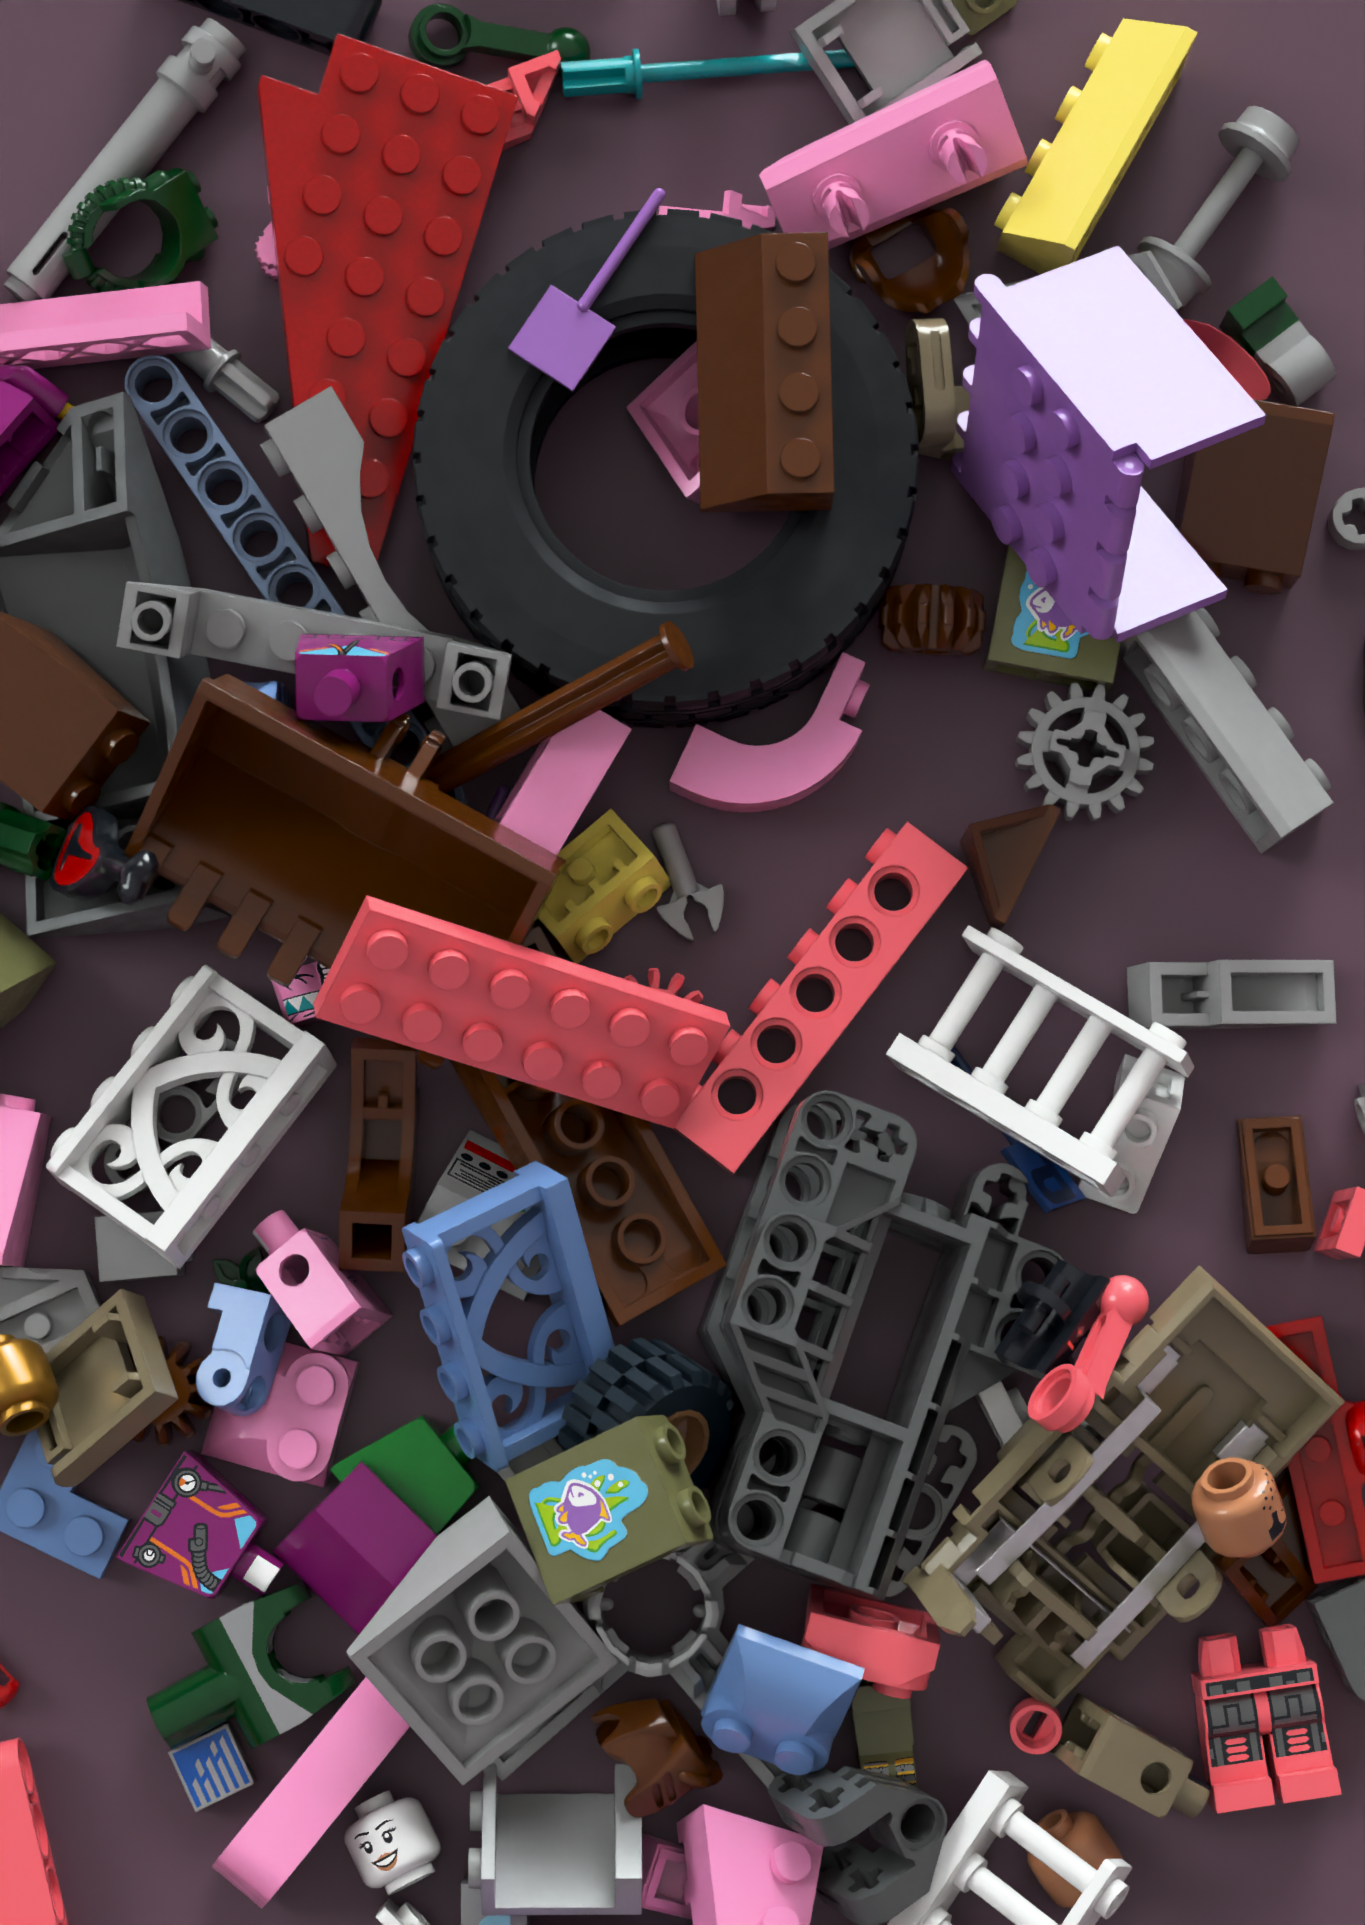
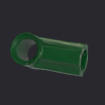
M0 801V867L3 866L17 873L47 881L51 876L53 863L66 830L55 824L21 814V810Z

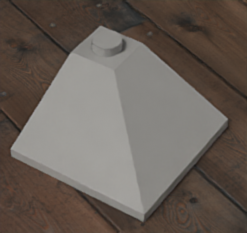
M490 1496L434 1539L346 1651L353 1663L462 1785L466 1784L619 1663L617 1657L608 1651L598 1632L574 1602L552 1605L529 1543Z

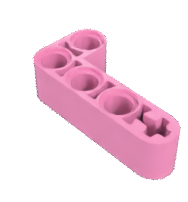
M367 1677L360 1683L212 1865L217 1872L261 1909L280 1889L410 1727Z

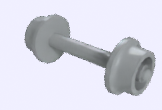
M1249 106L1236 122L1224 123L1218 133L1221 144L1235 160L1174 245L1162 239L1148 236L1143 237L1137 247L1139 253L1151 250L1183 305L1175 311H1182L1195 295L1206 294L1212 285L1209 275L1194 259L1256 173L1266 179L1280 182L1286 181L1293 170L1290 159L1300 144L1299 136L1288 123L1271 111L1258 106Z

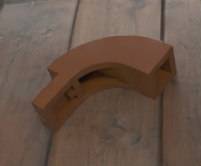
M354 1037L351 1046L350 1138L346 1182L339 1210V1269L404 1272L405 1267L402 1254L407 1251V1246L402 1228L412 1223L419 1122V1088H417L418 1049L392 1041L383 1042L377 1038Z

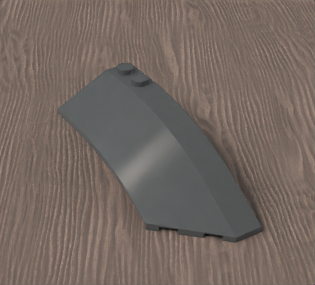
M120 392L71 407L56 428L63 435L43 465L34 461L7 501V504L13 509L0 527V611L53 632L151 722L139 737V743L135 752L116 767L101 787L100 796L94 804L95 807L104 809L117 818L118 846L125 851L202 679L210 678L207 657L189 654L179 659L116 647L126 582L191 587L179 536L131 396L125 392ZM22 798L24 815L55 824L66 831L68 830L71 821L42 813ZM158 874L145 894L144 900L141 903L129 906L122 902L117 893L118 881H115L100 896L88 901H79L53 890L50 884V877L45 881L25 875L27 936L33 939L175 929V926L168 923L167 916L183 888ZM208 902L194 924L229 917L230 914Z

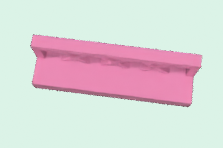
M201 281L0 304V364L26 365L32 369L137 358L146 355H164L211 349L208 287Z

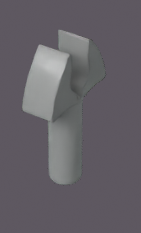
M671 822L658 825L653 829L652 835L673 889L669 904L657 907L658 915L672 931L693 943L694 938L688 923L684 919V912L688 905L687 899L691 897L695 904L706 909L712 931L716 934L723 912V885L718 884L708 889L697 883L676 825Z

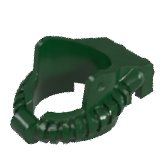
M176 167L167 172L158 170L142 181L139 177H131L129 180L126 177L118 178L117 182L110 180L105 182V186H97L94 188V193L89 192L84 197V203L79 202L77 205V213H73L70 218L73 220L72 225H68L67 230L70 232V237H67V244H70V250L62 255L73 279L86 278V283L92 288L96 287V290L100 293L161 286L167 283L171 284L181 274L185 263L203 259L206 253L205 247L218 239L215 228L218 227V222L212 210L208 206L204 208L198 196V193L201 192V186L193 172H187L185 169ZM138 200L149 206L160 220L163 233L161 254L156 253L151 263L140 273L131 277L121 278L113 275L105 268L95 267L86 248L93 245V232L97 221L104 212L118 210Z

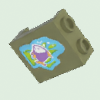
M1008 544L983 671L1068 687L1073 683H1078L1081 689L1094 691L1098 684L1105 685V693H1107L1114 683L1121 641L1117 643L1112 636L1105 640L1093 638L1088 632L1080 634L1045 588L1035 585L1028 574L1025 563Z
M665 1415L636 1416L505 1480L552 1605L586 1600L605 1591L603 1585L685 1547L702 1545L713 1540V1533L709 1525L711 1519L709 1504L701 1490L693 1485L684 1462L686 1457L684 1441L679 1431L669 1423Z

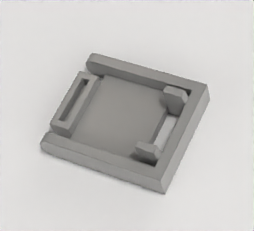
M835 0L789 32L849 125L949 77L983 53L976 42L962 48L956 56H953L948 48L950 44L970 31L951 0ZM835 39H838L871 91L858 101L855 100L822 49Z

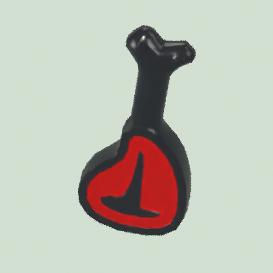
M89 805L79 811L63 837L51 870L50 884L53 890L64 896L79 901H88L100 896L115 881H118V894L122 902L133 906L144 900L148 884L158 871L159 862L155 853L148 850L140 851L132 858L127 857L124 854L125 851L118 846L117 818L104 809Z

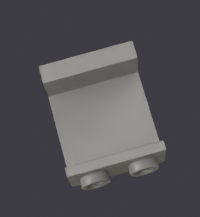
M615 1764L614 1793L497 1794V1765H488L483 1769V1791H470V1831H482V1848H469L468 1888L481 1889L482 1915L642 1914V1817L631 1816L624 1806L625 1797L635 1787L637 1782L635 1773L630 1766Z

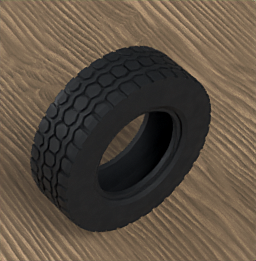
M668 209L667 215H656L655 212L590 307L591 311L616 326V330L574 392H572L509 351L508 347L550 285H553L579 302L640 212V210L624 212L623 219L614 220L613 214L583 222L582 229L573 232L570 227L542 240V248L535 251L531 247L505 266L507 272L503 275L497 272L475 294L474 300L476 302L472 306L466 305L448 331L450 338L447 341L443 340L429 369L431 376L429 379H426L417 410L419 417L414 428L412 453L414 459L412 469L415 499L434 568L451 604L476 640L485 646L512 654L510 671L516 674L515 678L539 694L549 695L660 634V625L666 621H671L685 636L694 657V667L686 672L676 668L600 710L621 723L623 721L633 723V726L665 728V725H676V728L692 727L696 724L702 726L707 725V721L718 720L720 723L748 715L750 710L757 708L761 710L788 697L789 692L800 690L822 674L824 668L833 665L842 652H845L854 643V639L863 632L878 610L886 590L889 589L901 560L909 532L918 491L919 441L916 416L911 409L913 408V402L905 375L898 369L900 362L885 333H880L877 330L879 328L878 322L859 297L856 300L852 298V289L829 268L834 497L831 510L790 511L779 533L754 560L726 578L692 589L655 591L635 588L606 578L587 567L559 541L545 520L536 500L535 472L537 459L550 425L566 402L594 378L608 370L638 360L679 358L697 341L695 253L761 233H773L754 224L751 229L742 227V220L711 213L708 219L699 217V211Z

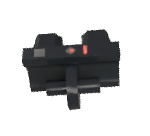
M1059 1259L1041 1285L1031 1281L1024 1282L1016 1296L1025 1308L994 1351L999 1360L1006 1365L1030 1374L1040 1381L1057 1366L1062 1364H1072L1074 1366V1359L1071 1355L1081 1340L1087 1338L1093 1323L1101 1313L1102 1295L1107 1285L1111 1282L1110 1279L1101 1275L1093 1276L1087 1274L1068 1262Z

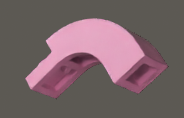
M842 652L810 720L796 734L781 742L760 746L746 745L730 740L696 724L671 776L669 791L710 808L740 813L777 809L804 799L817 791L844 766L860 740L862 730L841 721L844 714L851 718H856L871 684L860 680L866 662Z

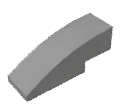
M1334 960L1147 962L1127 967L1129 1019L1148 1030L1153 1022H1157L1170 1030L1268 1028L1337 1024Z

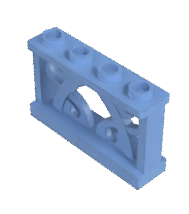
M538 1161L515 1170L514 1178L419 1224L413 1222L402 1228L407 1246V1251L402 1254L403 1264L411 1281L420 1289L425 1306L424 1309L420 1310V1320L428 1338L437 1346L442 1363L437 1368L438 1380L446 1396L454 1403L459 1422L454 1424L456 1439L463 1452L469 1458L473 1459L476 1457L496 1472L508 1467V1461L558 1436L559 1430L566 1424V1420L561 1417L565 1404L572 1402L575 1393L571 1390L546 1403V1387L576 1385L579 1379L583 1381L590 1373L589 1367L598 1358L602 1361L606 1359L609 1350L615 1347L568 1178ZM525 1209V1213L501 1237L490 1227ZM470 1235L481 1237L490 1251L484 1259L470 1251L458 1252L466 1258L467 1267L460 1276L453 1277L447 1256L451 1246ZM537 1254L541 1270L536 1275L527 1277L520 1271L516 1263L520 1259L524 1265L530 1268V1261ZM506 1277L515 1286L528 1293L536 1295L549 1294L552 1305L539 1317L532 1329L527 1349L528 1359L507 1355L492 1348L482 1340L490 1308ZM559 1329L563 1345L557 1349L547 1345L546 1351L549 1360L545 1361L544 1355L547 1339L553 1331ZM481 1368L491 1374L483 1378ZM522 1385L529 1386L528 1403L522 1416L499 1427L492 1408L493 1400L497 1396L505 1394L507 1396V1403L504 1410L512 1413L521 1402L523 1396Z

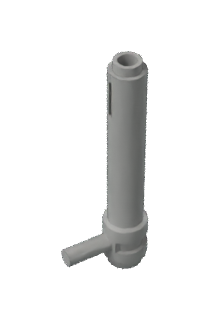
M207 18L200 27L192 26L181 40L184 48L177 56L169 55L156 71L157 82L8 267L6 272L10 277L3 286L21 302L49 299L70 273L62 255L70 250V244H67V237H70V232L67 230L68 225L73 223V220L70 218L73 213H77L78 209L76 207L79 202L84 203V197L89 192L94 193V188L99 185L105 186L107 181L114 180L117 182V179L126 177L128 180L131 177H139L142 181L196 113H205L216 100L218 93L215 89L223 80L230 82L242 66L239 59L246 52V48L224 26L211 18ZM120 209L102 214L93 232V243ZM62 239H65L64 242L60 245V247L56 250V252L52 255V257L48 260V262L44 265V267L40 270V272L37 275H34L37 272V270L41 267V265L45 262V260L49 257V255L53 252L56 246L60 243V241Z

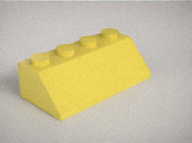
M1123 18L1113 37L1104 33L1100 35L1084 66L1093 71L1083 90L1072 86L1055 116V120L1063 124L1053 143L1044 139L1040 141L1025 169V173L1033 177L1022 197L1014 192L1010 194L996 219L994 226L1003 230L997 251L1039 274L1076 262L1179 80L1198 32L1186 26Z

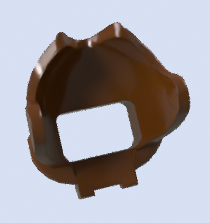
M926 208L858 237L850 251V268L859 282L867 284L870 290L889 306L904 312L926 315L937 306L963 293L970 268L969 230L957 210L952 208L940 210ZM910 226H919L933 247L934 254L901 275L887 279L871 255V249Z
M658 1698L625 1701L602 1708L590 1717L595 1724L603 1722L596 1730L598 1743L612 1759L630 1766L635 1773L637 1781L635 1787L624 1799V1806L633 1817H644L663 1810L693 1788L703 1789L720 1782L723 1777L720 1765L711 1757L712 1748L707 1738L695 1735L688 1721L669 1699L661 1701Z

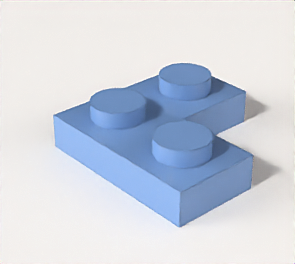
M37 1429L27 1433L0 1489V1531L98 1579L104 1578L132 1519L75 1492L77 1485L68 1488L56 1485L51 1472L54 1465L48 1464Z

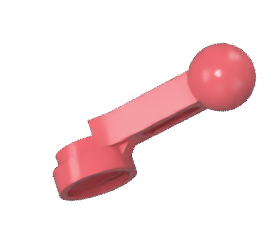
M1127 1275L1109 1278L1111 1282L1107 1285L1101 1299V1313L1090 1329L1075 1366L1072 1364L1057 1366L1046 1374L1034 1389L1028 1403V1415L1045 1430H1057L1060 1433L1072 1431L1090 1413L1095 1396H1099L1104 1400L1107 1383L1132 1326L1138 1324L1145 1317L1149 1308L1147 1290L1137 1279Z

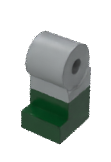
M1272 276L1228 309L1219 327L1224 334L1230 336L1254 358L1266 374L1270 388L1286 405L1298 407L1336 378V371L1325 349L1309 334L1285 302L1287 294Z

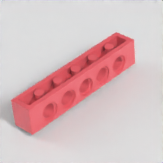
M908 821L898 834H895L887 827L864 857L873 866L859 884L848 878L826 906V909L832 912L834 917L819 935L809 928L787 957L796 966L781 985L771 978L748 1008L757 1017L741 1036L733 1029L726 1035L712 1059V1062L718 1066L703 1086L698 1084L675 1128L672 1129L732 1176L968 869L966 865ZM885 879H896L902 882L909 892V904L897 911L884 909L876 901L874 895L875 886ZM847 929H858L864 932L871 943L870 955L861 961L844 959L838 953L835 945L838 934ZM808 979L824 981L832 991V1004L821 1012H810L804 1009L797 1000L796 990L798 986ZM780 1029L790 1035L794 1043V1053L788 1060L782 1063H771L760 1055L757 1048V1040L767 1030ZM732 1079H740L752 1086L755 1092V1103L749 1111L742 1114H732L723 1109L718 1100V1091L725 1082Z

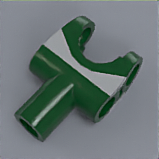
M304 1581L264 1595V1597L261 1596L250 1600L191 1632L208 1665L152 1694L146 1700L156 1727L171 1749L175 1750L233 1717L236 1718L251 1749L301 1724L357 1682L349 1666L327 1677L321 1674L309 1678L299 1677L286 1671L277 1660L273 1647L276 1629L280 1622L291 1613V1608L312 1597Z

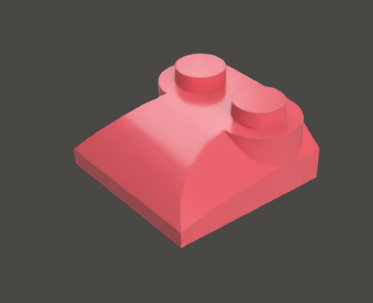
M811 1583L807 1600L805 1631L801 1646L865 1668L862 1679L873 1682L872 1688L881 1694L899 1699L911 1698L912 1691L927 1689L930 1673L935 1669L941 1645L938 1625L928 1612L885 1601L870 1600Z

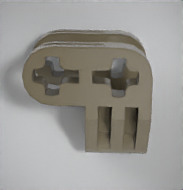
M944 318L909 320L905 333V358L908 388L913 402V408L911 409L916 416L918 454L952 460L955 453L964 449L965 441L957 433L956 424L958 415L964 411H969L970 395L963 386H954L950 335Z

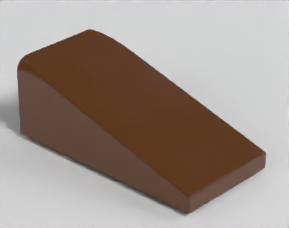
M1302 1115L1238 1119L1237 1132L1242 1207L1247 1253L1268 1254L1310 1250L1316 1238Z

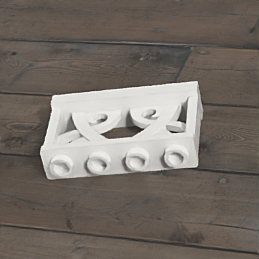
M206 964L201 967L195 976H189L179 984L171 998V1007L156 1026L146 1028L138 1036L131 1049L130 1059L115 1077L107 1078L100 1084L92 1097L91 1108L76 1127L68 1128L59 1136L52 1147L51 1159L46 1165L48 1171L62 1186L78 1195L154 1249L161 1257L178 1269H181L338 1066L325 1043L307 1031L303 1032L220 976L217 971ZM214 1011H230L239 1020L240 1035L233 1051H224L226 1048V1035L218 1023L216 1033L212 1038L201 1040L196 1037V1033ZM256 1027L290 1049L282 1060L262 1054L250 1053L255 1040ZM183 1050L187 1054L186 1056L178 1057ZM221 1077L217 1087L216 1103L220 1117L228 1130L219 1142L202 1138L187 1139L177 1142L161 1152L157 1133L159 1094L185 1083ZM238 1078H243L238 1089L240 1094L247 1090L256 1092L244 1109H237L231 1103L233 1089ZM130 1117L131 1128L125 1125L126 1122L130 1119ZM109 1144H118L121 1149L119 1157L106 1165L114 1170H126L138 1162L141 1170L124 1182L102 1184L94 1179L91 1167ZM190 1155H197L202 1159L201 1165L191 1178L183 1176L184 1165L182 1163L178 1164L170 1174L166 1170L178 1160ZM148 1185L164 1212L153 1225L121 1201L135 1195Z

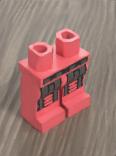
M1281 1624L1258 1629L1263 1662L1245 1665L1240 1663L1235 1634L1222 1633L1199 1637V1671L1192 1672L1191 1679L1193 1692L1195 1693L1204 1780L1210 1783L1211 1787L1207 1803L1217 1814L1275 1805L1274 1795L1283 1804L1342 1795L1337 1768L1333 1766L1328 1740L1324 1706L1318 1684L1317 1664L1305 1656L1298 1630L1292 1624ZM1262 1736H1264L1270 1777L1268 1776Z

